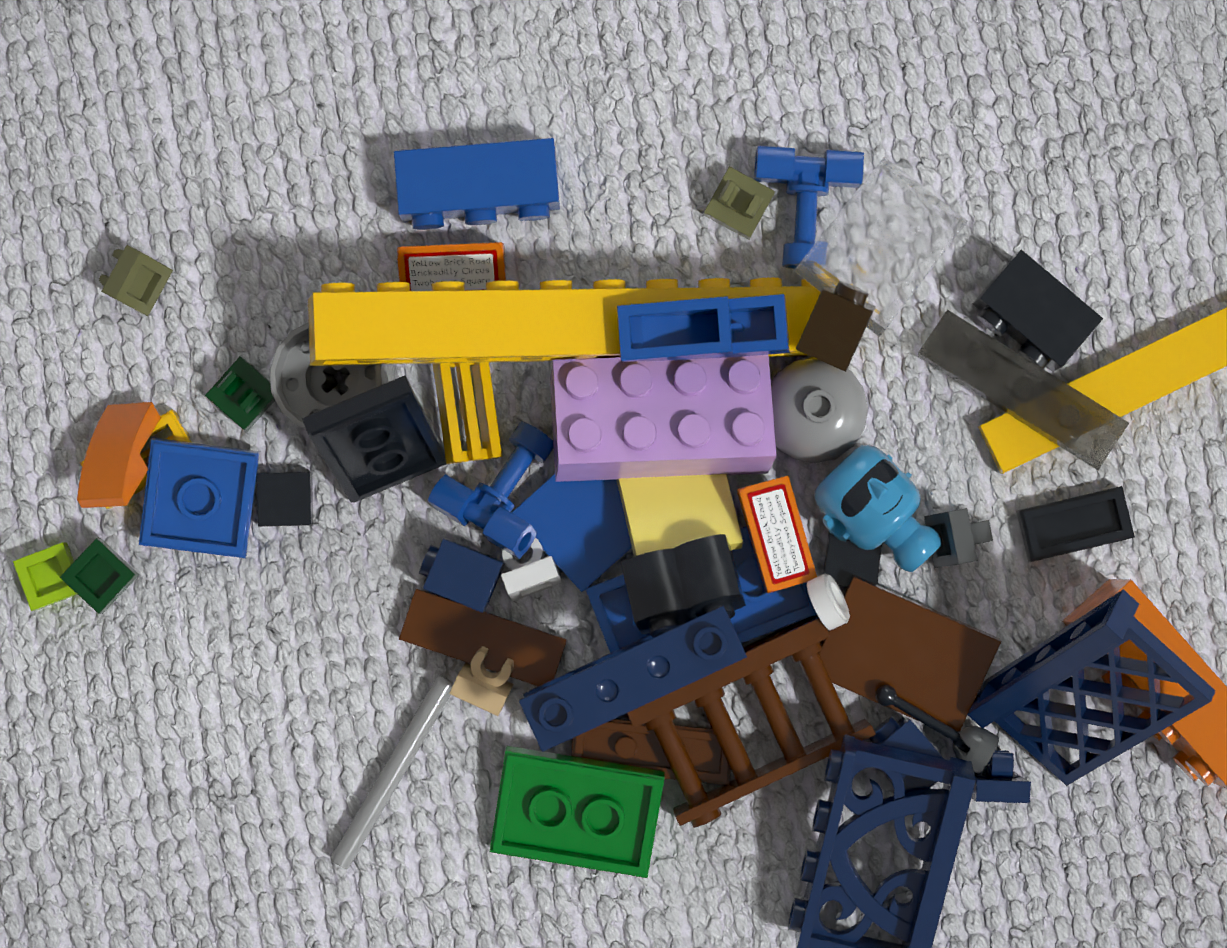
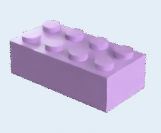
M769 355L622 362L621 357L559 359L552 362L550 391L556 482L714 474H767L777 456Z

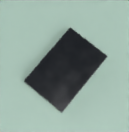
M405 375L302 418L307 434L351 503L358 502L446 465L444 448Z

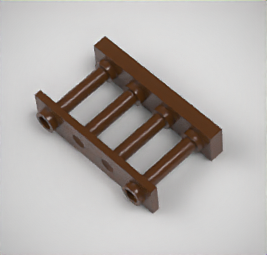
M817 614L744 646L743 649L747 658L627 713L634 728L645 724L647 730H654L687 802L673 808L679 826L691 822L692 827L695 828L715 820L722 814L719 809L720 807L829 757L831 749L840 751L844 735L853 736L861 741L876 735L872 725L866 719L851 724L818 653L822 650L820 641L831 636ZM788 656H791L793 662L799 661L832 734L805 747L802 746L770 677L774 672L771 664ZM741 678L745 685L751 684L783 753V757L756 770L748 757L721 698L725 695L722 687ZM692 701L696 708H703L735 777L734 780L730 781L729 785H721L708 792L705 791L673 722L677 717L674 710Z

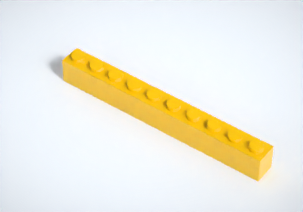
M776 277L751 279L750 287H730V279L709 278L698 280V288H678L677 279L646 281V288H626L625 280L620 279L598 280L593 282V289H573L572 281L549 280L540 282V290H519L518 281H492L486 283V290L465 291L464 282L459 281L432 283V291H410V283L384 282L377 284V292H355V284L326 283L321 285V292H313L308 299L310 366L534 362L559 359L621 357L617 306L726 296L732 299L784 294L786 298L790 353L770 354L769 357L809 356L796 350L797 344L823 287L826 284L834 288L836 286H833L832 277L801 279V286L783 287L782 278Z

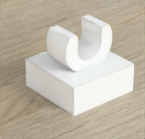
M537 538L531 544L533 550L532 557L525 563L516 562L513 555L502 549V559L510 571L501 574L506 591L513 601L563 583L552 556L544 558L543 547Z

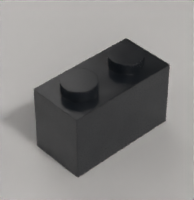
M1022 249L1010 258L972 303L981 311L977 315L979 321L1000 337L1005 332L1021 345L1018 353L1029 364L1040 371H1043L1045 367L1049 368L1052 372L1062 368L1104 319Z

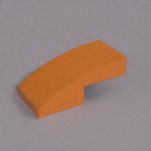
M152 402L107 405L94 430L82 466L77 501L81 508L127 506L148 471L140 452L161 419Z

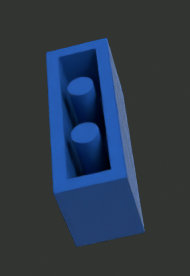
M554 138L394 151L398 213L403 222H412L413 229L444 227V219L464 217L466 225H486L496 223L497 215L518 213V220L536 221L550 218L549 210H560Z

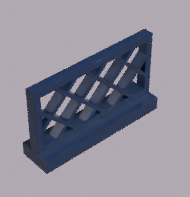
M1123 589L987 678L967 715L981 728H985L995 721L1067 786L1210 703L1216 690L1134 617L1139 603ZM1130 639L1147 655V661L1120 657L1119 646ZM1092 667L1109 670L1110 684L1084 679L1083 668ZM1121 673L1147 677L1149 691L1122 686ZM1160 680L1178 683L1189 695L1180 697L1161 693ZM1055 689L1074 693L1075 705L1050 701L1049 690ZM1086 695L1112 700L1113 713L1087 708ZM1123 702L1150 707L1151 717L1144 719L1124 715ZM1018 710L1039 714L1040 726L1025 724L1014 712ZM1051 717L1075 721L1077 724V734L1052 729ZM1088 724L1114 729V739L1107 740L1089 736ZM1054 745L1079 750V760L1070 764L1054 750Z

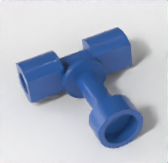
M757 147L754 180L764 183L787 184L786 193L796 196L794 243L783 245L782 267L798 270H820L825 268L826 247L815 244L818 197L827 196L829 194V186L859 188L863 181L864 152L826 150L824 157L795 156V148Z
M523 421L518 424L509 438V441L516 448L490 486L479 482L473 491L445 474L436 483L428 498V502L434 509L463 526L469 522L483 529V534L489 542L518 559L530 548L537 532L531 524L511 513L515 505L508 497L533 459L544 463L554 449L553 440Z

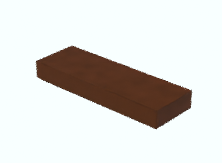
M415 589L399 636V640L470 664L476 652L483 646L488 648L487 655L483 661L485 669L498 673L502 670L507 658L514 660V668L510 677L535 686H540L555 678L567 642L565 638L488 612H479L455 601L420 589Z
M613 719L573 738L571 756L665 771V779L676 780L654 730H647L645 724L634 728L631 720ZM675 725L701 782L729 785L731 769L712 728Z

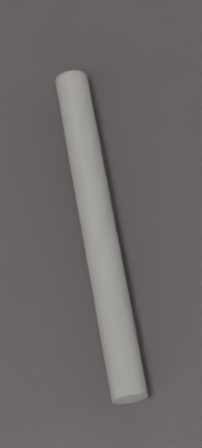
M438 674L333 852L330 860L340 867L349 869L451 696L449 693L454 683Z

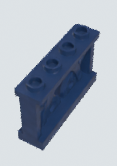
M844 735L840 751L831 749L829 753L824 781L830 782L832 785L828 801L819 799L816 805L812 831L818 832L819 837L816 849H806L800 881L807 882L804 898H794L788 930L796 931V948H932L976 782L972 761L950 757V760L861 741L853 736ZM865 768L881 769L890 777L893 783L894 796L883 799L881 787L872 779H870L872 785L870 794L859 796L852 789V781L855 775ZM902 774L941 782L943 787L942 789H923L905 792ZM845 805L855 814L839 826ZM912 815L913 827L918 822L927 823L930 826L928 834L922 838L910 836L905 826V816ZM894 820L895 832L900 844L911 855L923 860L922 868L905 869L891 874L879 884L873 893L856 871L848 849L868 832ZM831 862L839 882L824 885L829 863ZM899 886H904L911 890L913 896L907 903H899L895 899V894L892 896L889 906L884 903L889 893ZM835 900L842 905L841 911L835 915V920L848 918L853 914L856 906L863 914L855 925L846 930L839 931L827 928L822 923L819 913L826 902ZM872 922H874L886 932L903 941L902 944H897L863 935L867 932Z

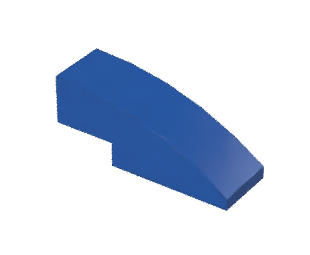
M784 294L732 299L726 296L617 306L622 362L709 359L790 353L786 298Z

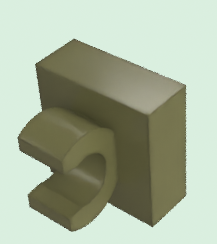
M729 166L703 215L750 240L776 191Z
M126 245L124 250H114L112 256L118 259L109 277L101 274L99 281L104 286L101 292L149 316L173 270L129 245Z

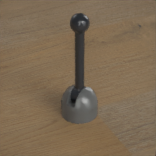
M882 685L876 690L875 698L880 705H893L952 740L955 757L972 761L975 773L979 774L989 762L999 742L997 735L978 726L965 727L958 732L898 697L896 690L892 686Z

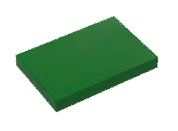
M507 745L490 852L648 878L665 771Z

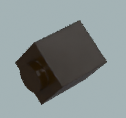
M839 281L836 288L826 284L818 297L796 350L846 372L876 307L866 302L869 294L843 281Z

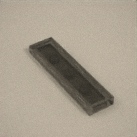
M948 309L918 352V357L1098 471L1129 425V422Z

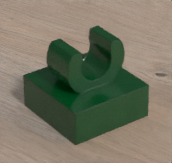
M241 356L238 357L205 395L247 432L275 401L271 393L270 381Z
M96 538L60 578L98 614H103L140 574L103 539Z

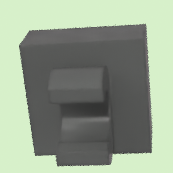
M967 508L924 516L925 525L934 529L941 541L940 547L932 554L934 568L978 561L975 545L993 541L989 520L970 523Z

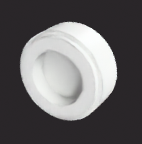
M825 573L808 581L807 590L810 600L824 626L828 630H833L848 623L850 618L849 609L835 580Z

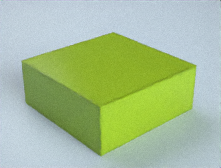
M67 542L59 543L13 561L31 611L40 610L78 595L60 578L74 562Z

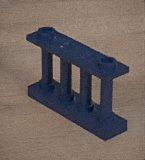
M721 606L656 637H652L651 634L535 687L523 693L524 698L520 699L519 703L541 751L544 752L747 658V655L724 606Z

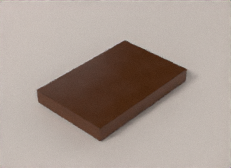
M853 574L844 594L850 614L849 621L833 630H828L831 637L823 640L821 644L822 650L818 652L832 683L874 702H877L875 698L876 690L882 685H890L896 690L898 697L959 732L1001 644L1000 638ZM893 705L886 706V707H888V708H890V709H892V710H895V711H897V712H899V713H902V714H904V715H906V716H908V717H911L910 715H908V714H906L905 712L899 710L898 708L894 707Z

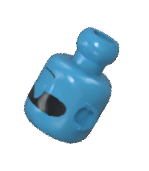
M861 445L856 448L815 489L814 497L816 504L825 515L823 523L830 533L841 541L849 539L855 546L864 550H873L884 542L893 551V558L896 564L905 571H915L941 545L938 533L929 526L920 525L912 516L918 509L921 500L919 490L910 480L912 474L909 472L903 473L893 463L892 457L889 454L886 455L875 446Z

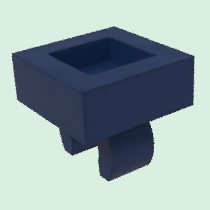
M995 750L986 765L987 776L975 775L976 782L971 799L976 802L1030 803L1031 781L1023 777H1013V753H1009L1008 750Z

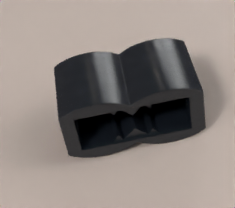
M725 534L695 539L672 549L644 553L621 562L634 622L641 634L650 633L652 637H656L721 606H724L731 619L735 616V610L746 606L732 549Z

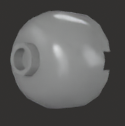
M810 357L793 361L776 373L772 379L771 392L775 442L778 450L795 460L815 464L834 460L854 447L865 430L868 405L864 388L851 370L847 369L845 372Z

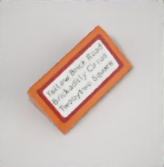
M502 242L397 247L399 282L410 283V291H432V283L443 281L464 282L465 291L486 290L487 282L506 281L505 246Z
M789 476L737 489L765 593L775 592L816 578L817 574Z

